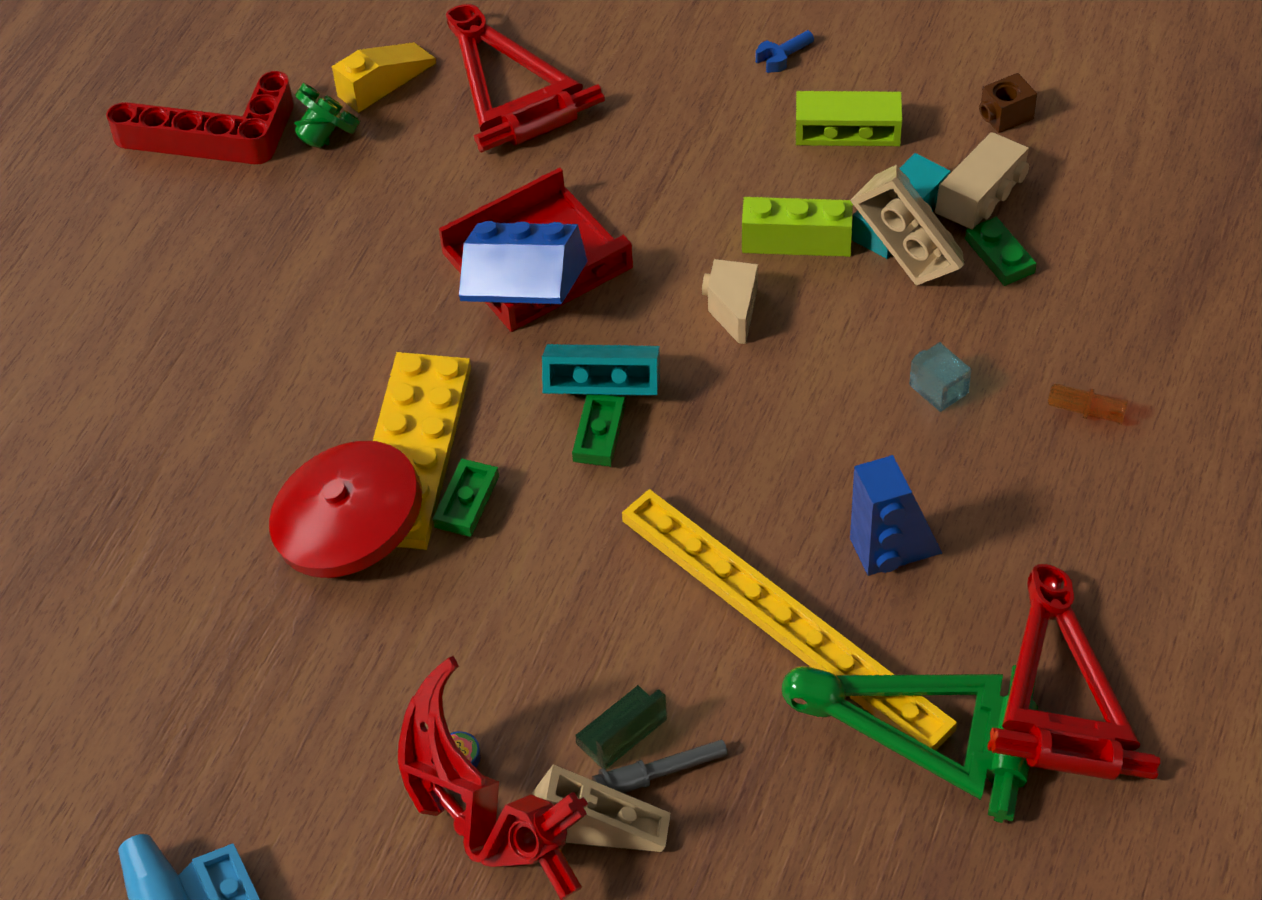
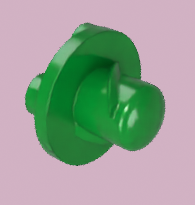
M303 82L295 96L308 109L300 121L294 122L297 125L295 128L296 135L304 143L315 148H321L324 144L329 145V136L336 126L353 134L361 120L346 110L341 113L340 111L343 106L328 95L324 98H319L320 93Z

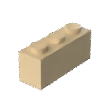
M990 132L940 184L935 213L973 230L983 218L988 219L991 216L995 205L1000 200L1005 201L1012 187L1017 182H1023L1029 170V163H1026L1029 147Z

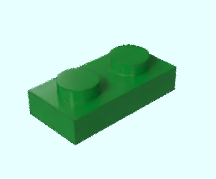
M997 216L978 224L973 230L970 228L966 229L965 240L1004 286L1036 272L1037 263Z
M602 394L586 395L572 451L573 462L611 467L625 410V397Z
M461 458L433 517L434 528L472 537L499 478L498 467Z

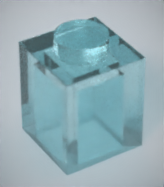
M939 342L928 350L920 351L911 361L909 385L939 412H942L969 393L971 368Z

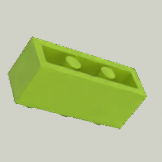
M796 92V145L900 146L902 129L901 92Z
M744 197L742 253L850 257L853 204L850 200Z

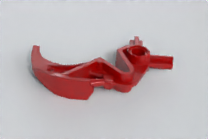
M449 657L426 677L416 694L412 696L406 709L398 743V765L405 789L421 814L438 816L445 808L454 819L453 825L456 833L464 836L465 852L472 861L480 862L490 867L534 865L539 862L559 898L563 900L579 891L582 886L560 849L566 845L567 829L587 815L584 808L588 803L584 797L578 799L575 792H571L555 805L552 802L530 794L506 804L496 822L499 781L482 775L457 747L444 717L442 699L444 686L450 675L459 667L455 657ZM444 788L461 794L462 801L466 803V810L463 809L451 793L447 794Z

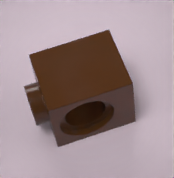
M1015 73L983 86L981 103L979 105L980 114L984 121L989 122L998 133H1001L1034 119L1037 92L1019 73Z

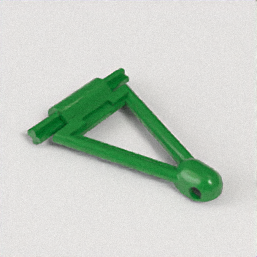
M1016 665L1012 666L1008 694L1004 697L1000 696L1003 674L835 675L827 671L800 666L795 667L785 675L781 688L782 695L787 704L796 711L817 717L832 716L979 800L982 798L985 780L988 778L993 783L988 815L993 816L994 821L1002 823L1003 820H1014L1018 789L1027 783L1029 765L1026 758L992 753V751L988 750V742L991 739L990 731L993 727L1003 729L1002 724ZM1034 683L1029 709L1038 711V705L1033 700ZM976 695L964 766L844 700L845 696ZM800 698L805 700L807 703L799 704L796 703L793 699Z

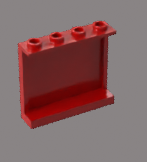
M560 167L439 228L442 253L461 274L464 242L477 223L493 221L495 223L524 221L529 224H549L552 222L578 224L588 262L562 304L485 302L510 332L633 268L632 243L624 234L614 239L564 186L563 170Z

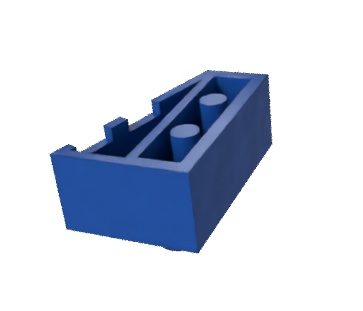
M893 455L854 466L850 540L868 576L879 572H891L899 566L942 554Z

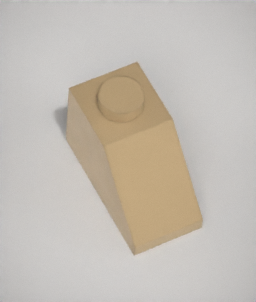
M714 259L711 274L705 273L702 283V295L708 296V311L738 343L746 344L758 290V264Z

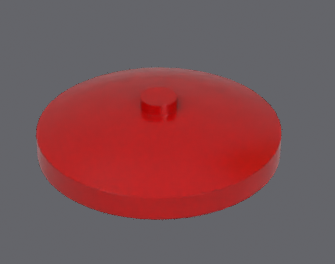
M355 441L327 449L300 466L278 492L269 518L271 540L285 562L296 571L305 575L333 578L361 571L379 562L391 553L412 529L422 503L420 478L406 455L386 443Z

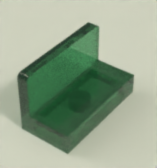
M637 685L575 735L576 744L601 768L606 770L667 720L666 695L660 689L648 695Z

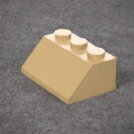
M897 165L876 174L850 200L916 286L956 271L964 265L963 251L955 242L952 234L945 229L932 212L929 204L922 199L910 183L909 178Z

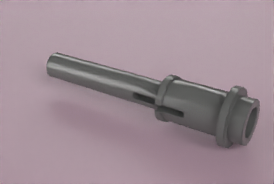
M721 739L648 764H644L642 760H639L636 763L610 771L602 768L599 769L598 775L592 776V781L621 793H627L641 787L650 786V780L725 757L728 754L727 748Z

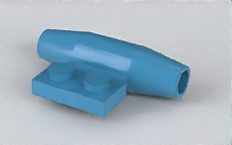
M139 834L125 840L118 849L128 900H260L234 843L192 859V862L179 875L150 835Z

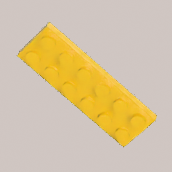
M396 352L373 441L391 445L405 454L415 468L422 485V503L418 517L408 535L397 547L424 550L428 548L433 527V517L437 510L471 371L470 358Z

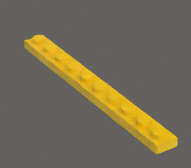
M651 489L646 491L622 512V522L811 668L827 671L835 675H894ZM922 695L849 696L876 718L935 751L956 731L957 722Z

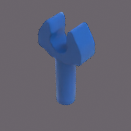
M807 30L781 45L766 40L758 46L755 52V62L760 63L768 59L766 61V72H781L787 68V56L813 43L814 36L811 31Z

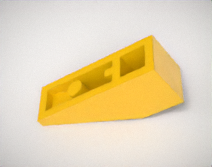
M415 42L357 50L332 66L337 96L359 113L436 64V58Z

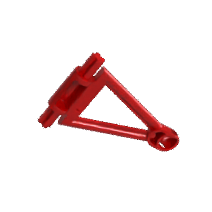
M463 4L447 11V24L459 41L481 131L474 135V140L480 152L487 151L508 141L515 146L576 121L578 112L605 101V96L602 94L599 84L582 90L583 85L487 25L485 16L477 6ZM483 40L551 85L492 109L476 44Z
M1048 564L1035 565L1029 574L1027 582L1031 606L1002 724L1003 729L994 727L991 729L988 750L992 751V753L1026 758L1027 764L1035 768L1115 780L1119 774L1155 780L1158 776L1157 768L1161 764L1160 758L1154 754L1132 751L1138 749L1140 743L1071 607L1074 601L1072 580L1064 571ZM1064 580V587L1063 589H1061V585ZM1056 619L1106 722L1029 709L1049 620Z

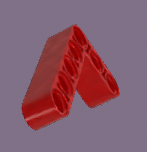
M270 71L259 78L243 116L121 102L111 106L106 113L114 143L120 148L246 164H263L273 157L293 110L294 102L288 76L280 71Z

